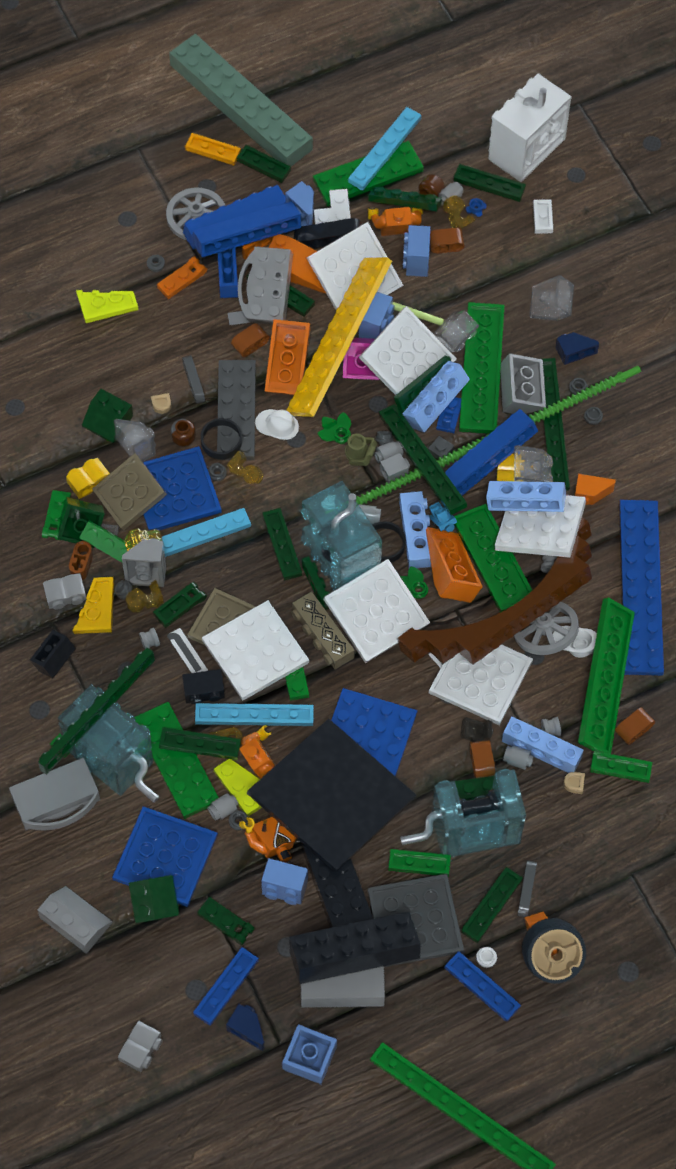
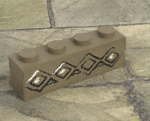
M312 592L292 603V616L296 621L301 622L304 633L307 636H311L313 645L318 651H322L324 654L323 658L328 665H332L334 669H337L354 659L353 647Z

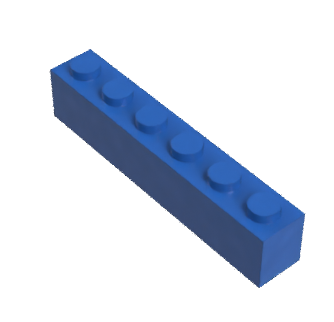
M278 185L267 187L259 193H252L247 198L238 199L232 204L221 206L213 212H206L201 217L189 219L184 223L183 234L192 249H196L193 245V230L286 203V197Z
M291 201L193 230V245L201 257L212 255L301 228V213Z
M519 409L445 471L459 493L463 496L535 435L538 429L534 421Z

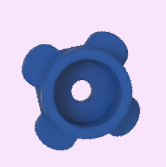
M479 198L471 199L469 206L466 207V212L480 217L482 216L483 209L486 208V203Z

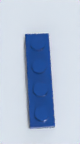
M241 947L193 1014L211 1026L258 963L259 958Z
M459 951L445 965V969L506 1022L521 1007L515 999Z

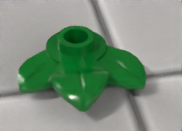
M342 412L337 420L322 417L323 430L317 433L318 436L324 441H335L338 444L347 443L348 438L351 436L349 431L351 420L347 414Z
M411 566L408 570V576H400V578L415 599H422L428 594V586L423 582L424 575L422 572ZM421 589L422 592H416L415 590Z

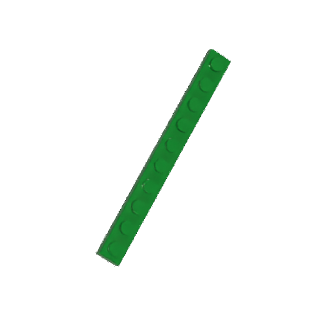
M383 1042L370 1058L373 1064L522 1169H554L556 1166L554 1162Z

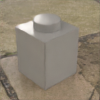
M401 453L380 461V472L388 483H390V480L395 481V478L399 479L400 475L405 476L404 474L409 472L410 464L406 458L402 457Z

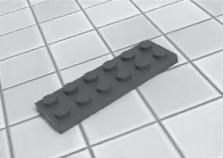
M219 360L218 418L232 420L240 427L242 433V446L239 452L231 458L222 460H255L256 360ZM218 426L217 452L229 451L238 444L240 437L233 428Z

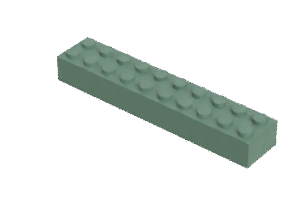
M194 34L169 52L170 66L273 158L292 166L313 150V138L199 36Z

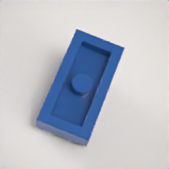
M455 397L439 415L436 430L455 433L462 398Z

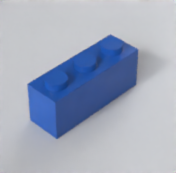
M236 248L218 252L220 298L238 297Z

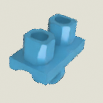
M439 502L429 506L432 514L429 516L430 522L440 531L452 532L454 524L457 523L456 518L450 515L446 508H442Z

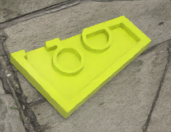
M76 290L85 323L138 310L133 291L99 293L97 290H92V292Z
M232 759L226 760L213 769L230 795H234L238 801V806L248 816L262 808L247 794V791L260 780Z

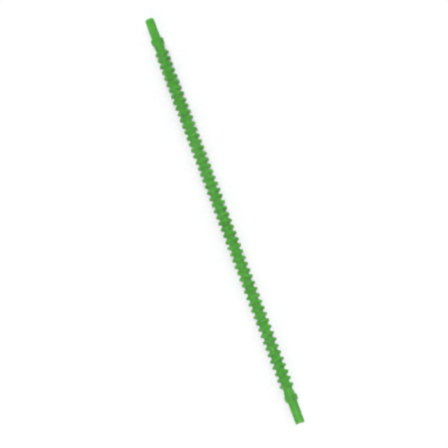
M636 366L623 373L620 371L614 377L610 376L609 380L606 378L604 382L600 381V384L595 383V386L586 387L585 391L582 389L581 393L576 392V395L567 396L566 400L563 398L562 402L557 401V404L548 405L547 409L544 407L543 411L538 410V413L534 412V415L529 414V417L534 423L536 421L539 423L540 419L545 420V417L554 416L555 412L558 414L559 410L564 411V408L573 407V404L577 405L578 401L583 402V399L592 398V395L596 396L597 392L602 393V390L606 391V388L611 389V386L615 387L617 383L626 382L627 378L640 373L641 369L639 366ZM481 437V440L477 439V442L472 441L471 445L468 443L467 447L462 446V449L453 450L452 454L449 452L448 456L438 457L436 461L440 467L444 468L445 464L454 463V460L458 461L460 457L462 458L484 437ZM415 468L414 472L409 471V474L405 473V476L400 475V478H395V481L390 480V483L385 482L384 486L381 484L380 488L375 487V490L371 489V492L366 491V494H361V497L356 496V508H358L359 504H367V501L372 502L373 498L376 500L378 496L382 497V494L387 495V492L391 493L392 489L401 488V485L406 486L407 482L410 484L411 480L416 481V478L420 479L421 473ZM343 502L336 510L325 513L327 520L334 518L337 514L344 511L348 507V502Z

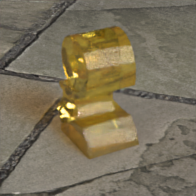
M455 195L444 201L443 208L447 213H450L448 218L450 219L451 227L462 229L476 219L470 215L464 218L460 216L465 203L460 197Z
M237 451L227 464L230 472L239 477H244V480L250 484H259L263 480L262 470L256 465H249L243 468L242 464L246 461V456L242 451Z
M137 528L128 532L124 542L127 551H129L144 539L155 538L160 541L163 540L160 530L153 529L147 531V529L140 530Z
M156 580L151 582L149 586L150 595L144 594L138 588L133 589L127 594L126 602L130 611L139 612L144 606L147 609L151 607L158 608L159 605L164 603Z

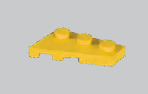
M94 578L86 596L85 605L79 613L78 622L73 628L74 634L112 632L114 578Z

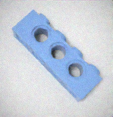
M447 361L402 413L413 429L425 432L470 379L462 366Z
M489 481L486 496L488 510L564 512L566 501L565 482Z
M422 491L400 493L399 505L403 532L406 538L405 547L408 568L411 566L415 568L431 567L426 535L427 526H430L429 515L425 514V509H428L427 498H423ZM418 528L421 529V531H414L413 529ZM422 545L423 548H417L416 546Z
M511 717L503 732V743L530 750L532 756L565 772H575L582 759L583 749L517 718Z

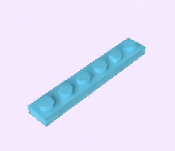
M406 107L348 178V183L363 191L421 120V114Z
M242 508L157 539L163 541L165 557L249 528L251 527V522L245 509Z
M196 703L195 724L313 726L314 705Z

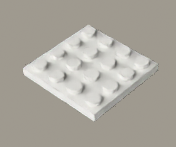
M367 222L306 259L335 310H337L363 258L387 257ZM392 264L377 291L379 293L388 295L403 286Z
M407 306L398 313L359 356L368 368L395 395L443 356H449L452 362L457 359Z
M566 495L564 512L505 511L496 539L495 551L571 557L586 498Z
M389 559L325 596L323 599L365 663L398 644L397 638L410 628L421 630L430 624V621Z
M268 600L202 637L203 643L242 701L309 663L308 657Z
M502 644L474 665L458 653L442 665L429 689V694L500 726L532 664L533 658Z

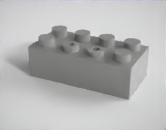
M254 246V250L244 262L238 280V298L241 309L250 323L273 324V319L286 320L293 253L290 249ZM249 264H252L247 281L248 303L244 304L242 282Z
M84 758L51 770L47 775L41 774L9 787L11 797L25 830H54L68 826L85 816L100 801L99 791ZM81 809L79 812H77L69 818L57 822L46 823L51 820L63 818L73 813L74 811Z
M384 966L301 984V1008L384 1006Z

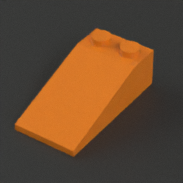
M282 234L275 235L269 248L290 249L293 253L290 282L326 294L306 259L317 251L291 237Z
M273 319L265 392L295 394L297 386L305 374L311 331L310 323Z
M427 527L426 535L433 580L439 596L471 603L483 586L459 534Z

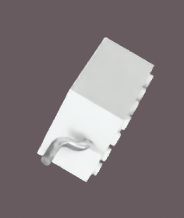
M540 74L530 78L526 85L519 89L511 100L505 102L503 108L493 114L488 160L519 182H522L565 140L571 96Z

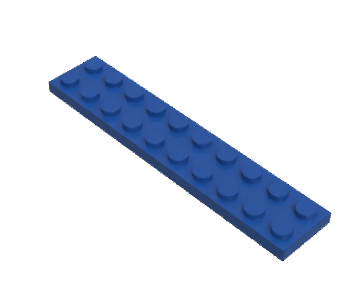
M620 500L622 605L635 612L624 675L663 676L658 501Z

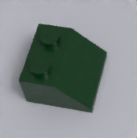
M100 388L89 404L82 427L114 443L133 417L132 405Z
M66 497L57 539L76 544L84 541L79 537L89 520L101 527L105 514L103 506Z
M173 875L129 882L135 923L180 915Z

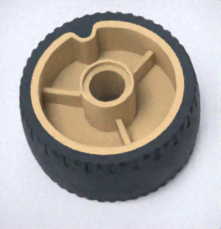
M548 918L538 921L526 932L522 942V954L527 967L537 978L556 984L567 982L579 973L586 960V947L582 936L574 926L558 918ZM554 949H559L556 955L551 956Z

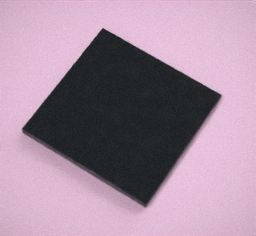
M327 719L247 791V794L335 873L416 798V794L330 719Z

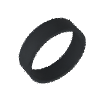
M226 418L209 421L201 431V446L208 456L220 460L236 455L242 446L240 427L232 420ZM215 426L231 427L240 437L238 444L226 452H215L209 449L203 439L207 431Z
M387 521L377 522L371 525L365 532L364 550L371 560L382 563L389 559L392 563L398 560L404 553L406 538L403 530L398 525ZM391 529L400 535L403 546L396 554L382 557L369 550L366 540L375 530Z

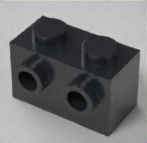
M52 630L30 661L39 672L53 679L76 648L67 636Z
M221 669L182 674L186 704H196L209 700L216 702L225 698Z

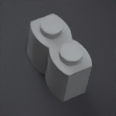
M80 573L43 582L49 609L58 610L67 604L78 605L86 600Z
M138 1021L118 1055L119 1061L139 1072L143 1068L147 1069L152 1061V1057H150L154 1050L157 1051L162 1043L161 1032Z

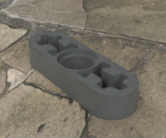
M192 356L182 357L184 370L195 403L205 402L204 392Z
M527 860L517 916H528L537 862Z

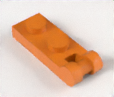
M194 256L188 263L157 283V288L169 300L207 272V268L203 264L201 265L199 259Z

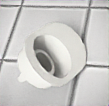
M268 409L262 411L256 417V428L265 435L288 440L295 437L298 433V421L286 410Z
M562 626L568 631L571 628V626ZM579 628L575 640L564 650L569 651L578 658L592 654L597 633L591 629ZM556 631L552 634L555 643L565 637Z

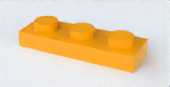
M191 133L185 145L186 151L234 166L237 156L241 152L239 147L195 133Z

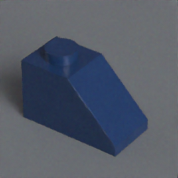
M573 332L559 336L556 340L555 348L563 364L566 365L597 354L599 342Z
M239 1004L226 1024L227 1031L263 1051L265 1048L258 1016L255 1013L256 1011L248 1005L242 1006Z

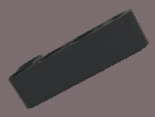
M349 218L301 226V228L294 230V239L312 249L322 248L363 224L359 219Z

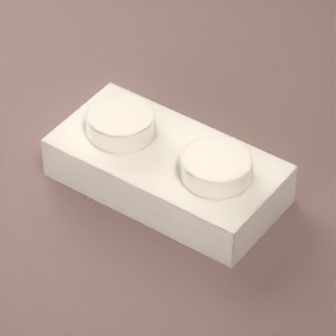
M533 200L535 233H553L551 200Z

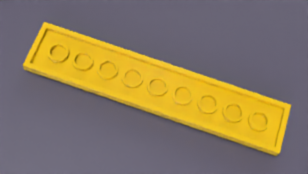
M388 257L363 258L360 262L359 268L352 278V282L345 292L335 316L329 323L328 329L321 339L320 345L314 353L302 381L297 386V390L289 402L286 411L290 412L292 416H315L392 263Z

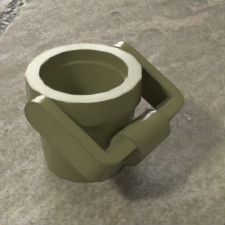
M361 434L351 435L345 447V455L349 460V464L367 466L376 450V440L364 437Z

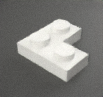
M347 189L329 191L331 208L315 209V224L351 218Z

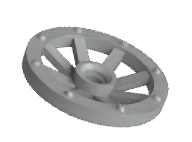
M205 188L185 189L177 193L168 203L166 209L167 223L175 235L187 240L183 234V229H181L184 223L189 219L201 217L206 212H213L206 208L217 205L219 208L226 205L222 198L211 190ZM196 196L194 202H191L188 199H186L189 197ZM202 197L210 199V201L200 203ZM180 202L187 206L185 208L175 209V207ZM186 214L177 224L175 223L173 216Z
M559 602V604L550 609L549 613H544L530 623L532 624L531 626L515 634L516 643L526 652L536 655H549L564 650L575 640L579 631V622L575 611L569 605ZM559 612H562L567 615L563 617H555ZM556 623H571V628L568 631ZM536 630L532 642H527L524 637ZM556 631L565 637L555 643L552 632ZM542 635L547 636L550 645H538Z

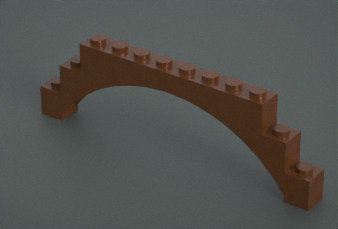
M583 517L581 518L571 557L557 556L545 578L518 603L490 618L462 627L443 630H414L410 628L397 638L401 652L414 663L429 652L443 664L458 653L473 665L482 660L490 652L497 649L501 644L512 638L523 628L527 627L538 617L592 579L590 567L585 563L592 557L589 543L585 541L592 536L589 522Z

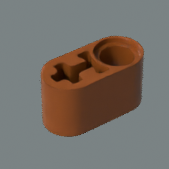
M459 228L437 229L430 232V248L433 253L459 252L465 247L463 233Z
M255 323L237 334L232 339L231 345L242 357H247L264 346L270 337L258 323Z
M80 541L75 545L69 562L70 575L80 573L82 581L86 579L93 560L92 548L88 542ZM83 551L88 552L87 554H84V555H81V554H80V553L83 552Z
M640 707L616 727L615 732L628 745H631L652 728L655 720Z
M490 740L469 743L475 778L495 776V765Z

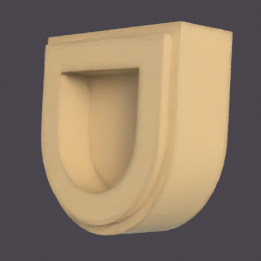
M169 393L151 396L155 412L164 414L171 409Z
M568 773L564 778L565 789L571 793L582 794L585 773Z

